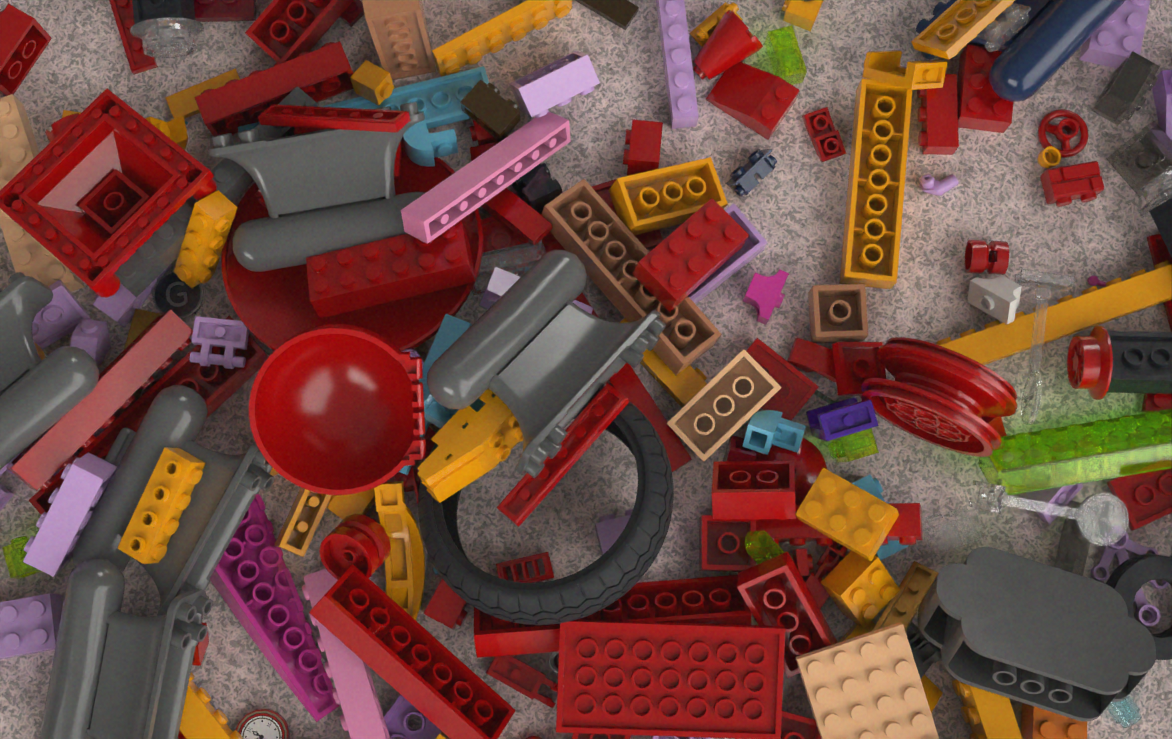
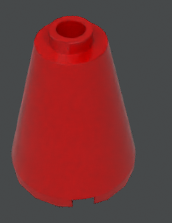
M728 10L693 60V63L696 65L693 70L702 80L705 77L711 80L758 52L763 45L755 35H752L742 20L732 11Z

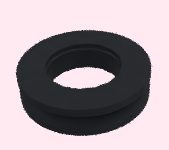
M1156 554L1139 555L1126 560L1112 572L1106 584L1122 596L1127 605L1128 617L1135 619L1133 602L1136 593L1143 584L1151 580L1161 579L1167 581L1172 586V557ZM1171 625L1169 629L1161 633L1151 634L1156 646V660L1172 659Z

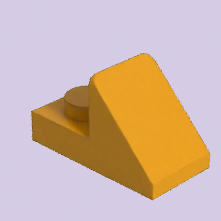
M151 116L145 118L181 148L186 149L188 134L184 116H179L168 122Z

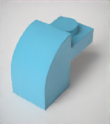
M425 119L411 126L402 137L407 157L412 162L421 166H435V157L458 153L455 130L450 129L429 134Z
M773 410L756 412L748 424L742 447L768 455L771 446L775 445L798 453L806 425L782 418L783 412Z

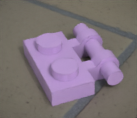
M195 316L191 342L201 345V352H191L190 362L200 363V366L208 367L214 364L224 365V368L234 369V367L244 368L245 357L236 356L235 353L236 349L247 350L249 330L242 321ZM212 346L225 347V354H212Z

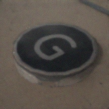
M174 270L164 273L156 281L152 291V300L160 314L171 309L182 321L193 318L200 308L203 307L206 291L202 283L191 288L178 278L173 272Z

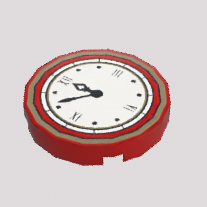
M259 709L246 714L236 728V731L244 739H290L286 720L278 712L270 709Z

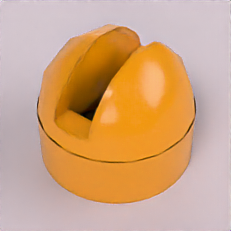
M1046 147L1038 154V164L1043 168H1052L1060 163L1061 154L1055 147Z

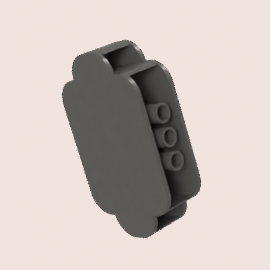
M978 547L969 553L963 564L952 563L944 566L919 605L917 619L919 629L929 642L942 648V662L946 670L955 679L964 684L1078 721H1093L1105 711L1111 702L1124 700L1149 672L1156 660V646L1151 633L1140 622L1128 617V609L1124 599L1111 586L992 547Z

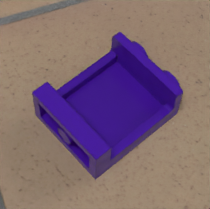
M852 397L806 411L812 437L824 441H830L879 426L871 399L858 402L857 398Z

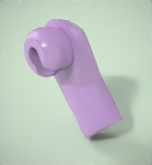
M930 174L923 175L920 179V188L926 193L937 196L943 195L959 184L953 174L941 181L935 180Z

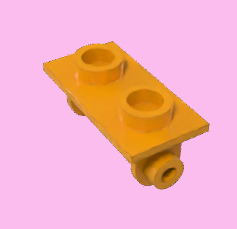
M725 2L689 33L701 47H703L728 10L743 20L737 14L739 8L734 2L731 4Z

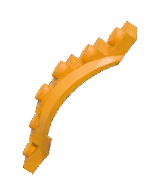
M403 481L385 482L375 487L374 490L376 512L379 515L380 525L387 533L391 545L389 557L385 560L386 594L416 620L425 584L423 539L414 515L405 505Z

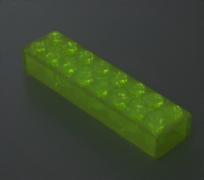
M1172 409L1149 411L1142 414L1124 415L1118 418L1001 437L1002 443L998 449L993 450L990 456L979 457V468L996 497L1172 468Z

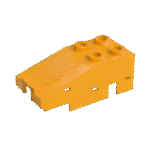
M489 388L479 397L485 405L478 412L470 406L459 409L431 438L438 447L417 468L419 470L418 475L422 480L421 483L427 487V491L439 503L495 468L499 462L506 460L514 446L518 442L523 441L522 432L514 414Z

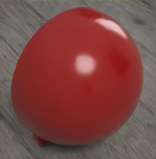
M327 324L311 327L288 338L265 360L257 373L250 393V427L263 457L288 481L306 490L328 495H349L370 490L385 483L404 466L415 465L416 460L426 459V438L420 437V435L425 434L423 383L419 381V379L423 378L422 358L410 357V351L402 352L392 342L374 331L349 324Z

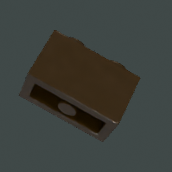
M480 80L461 100V109L500 142L521 121L520 108L512 100L508 99L506 101L499 95L500 91L493 84H486Z

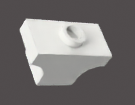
M1002 275L994 279L976 277L970 280L967 302L1003 323L1009 324L1014 321L1016 309L1019 308L1022 286Z

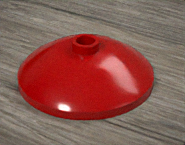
M805 438L802 439L798 453L775 445L771 446L768 455L756 451L755 461H795V505L802 504L823 467L827 469L826 462L819 449Z

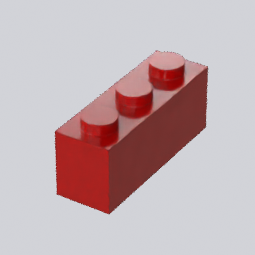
M945 74L943 88L917 89V97L921 98V106L918 108L917 117L918 122H922V131H919L918 145L922 146V154L953 155L959 147L957 74Z

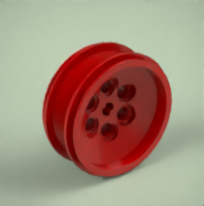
M905 337L890 338L885 345L879 347L877 358L895 378V381L883 378H868L863 381L861 385L863 391L861 399L862 401L871 399L876 415L919 439L957 453L987 457L992 454L993 450L1000 447L1002 443L1000 435L981 418L1006 417L1016 412L1017 393L1004 378L969 357L918 339Z

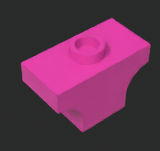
M779 269L775 275L770 277L762 276L758 273L754 274L743 302L755 308L757 312L756 321L766 325L774 307L780 308L785 294L781 293L789 273Z

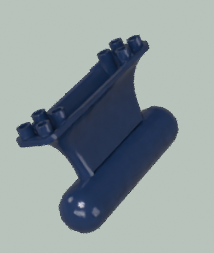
M950 0L947 4L939 2L933 10L934 17L930 21L922 19L916 27V32L920 34L957 0ZM1015 0L1011 6L1000 13L992 23L988 24L970 42L986 45L1002 52L994 60L989 71V82L992 89L1004 100L1011 102L1025 101L1033 96L1126 0ZM922 52L923 57L928 60L936 57L935 55Z

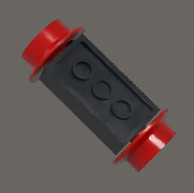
M1095 326L1089 336H1074L1070 342L1067 354V374L1070 385L1074 389H1088L1090 396L1095 400L1103 399L1106 393L1172 394V332L1107 331L1103 326Z

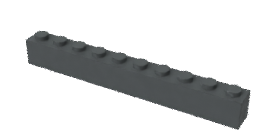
M298 86L278 104L318 107L317 103ZM259 123L254 129L259 130L261 139L294 135L295 127L260 125ZM224 158L211 170L214 175L213 180L217 185L216 191L219 190L231 202L254 182L251 175L242 166L227 158ZM193 196L188 198L115 272L120 279V283L136 298L178 257L194 204L198 202Z

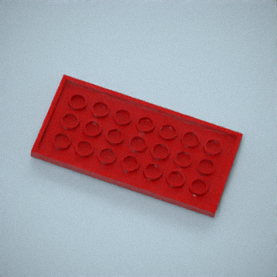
M576 619L560 623L556 733L781 739L785 627Z

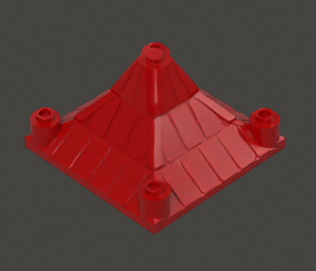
M106 89L0 190V209L87 284L98 296L107 298L114 295L120 288V279L115 274L119 267L188 198L193 196L194 199L199 201L216 192L217 185L213 180L214 175L208 168L113 92Z

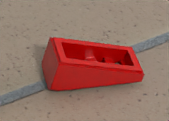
M549 552L496 563L498 576L501 579L508 580L507 567H511L514 582L535 583L554 578ZM539 559L543 561L544 575H540L537 563ZM532 561L535 577L530 578L527 562ZM519 564L522 566L524 575L522 580H519L516 565Z

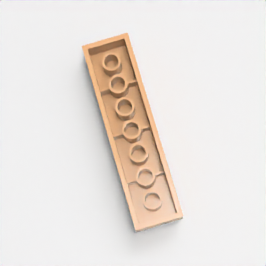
M13 94L0 98L1 190L40 153L24 104ZM0 209V226L16 273L21 272L25 276L33 277L47 286L61 280L70 292L84 287L83 281Z

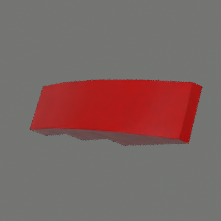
M507 188L481 205L499 223L502 221L516 234L520 233L534 246L553 229L552 224Z

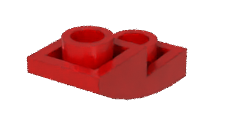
M828 107L802 116L821 163L846 154L839 130H835Z
M795 338L787 362L807 373L814 371L835 383L833 350L804 339Z

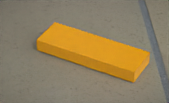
M236 68L165 97L173 118L184 116V119L200 113L194 97L200 95L204 90L222 87L230 80H240Z

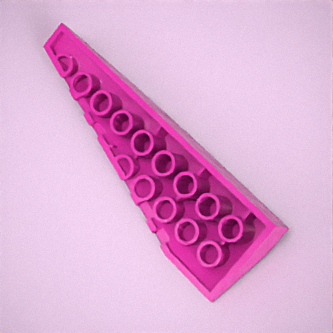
M256 494L210 580L273 668L315 721L318 722L339 707L340 704L337 705L335 702L332 682L324 669L320 650L316 647L313 640L312 629L309 622L307 623L303 613L304 608L294 581L284 563L283 552L281 548L274 545L276 542L273 533L274 528L264 512L266 507L260 495Z

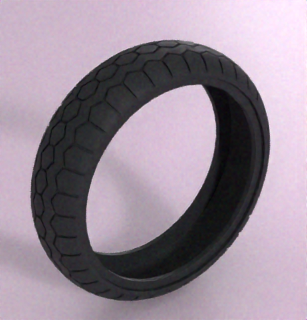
M600 390L591 398V400L600 392ZM591 400L580 410V412L573 419H575L583 411V409L591 402ZM629 401L625 408L605 429L622 441L636 460L638 487L631 516L625 529L609 550L586 568L564 578L548 582L521 583L495 577L475 566L468 560L458 532L457 510L461 490L439 503L427 491V487L421 483L422 480L420 481L418 518L422 539L435 569L457 595L482 612L505 621L527 625H550L580 619L607 607L626 594L643 577L656 559L665 541L673 511L674 485L670 461L663 442L650 421L634 404ZM436 443L434 444L430 454L438 447Z

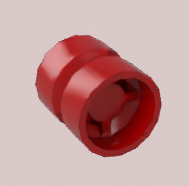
M968 240L964 261L967 273L982 274L985 270L988 274L1004 275L1009 264L1008 242L991 241L987 244L984 240Z

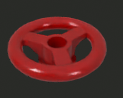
M1059 109L1048 113L1043 117L1038 127V138L1044 149L1052 146L1047 140L1046 132L1054 134L1060 141L1062 150L1058 149L1061 154V158L1077 155L1085 148L1088 141L1089 133L1085 121L1078 114L1070 110ZM1066 117L1058 125L1049 123L1054 118ZM1062 129L1066 130L1067 134H1064ZM1080 129V141L1071 149L1069 141Z

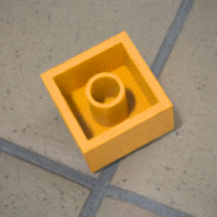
M852 550L820 582L842 614L862 628H865L900 591L876 555L870 562Z

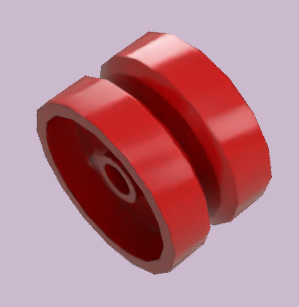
M353 514L346 516L321 542L319 553L326 570L337 580L352 564L370 578L389 557L391 545L387 533L379 523L366 515Z

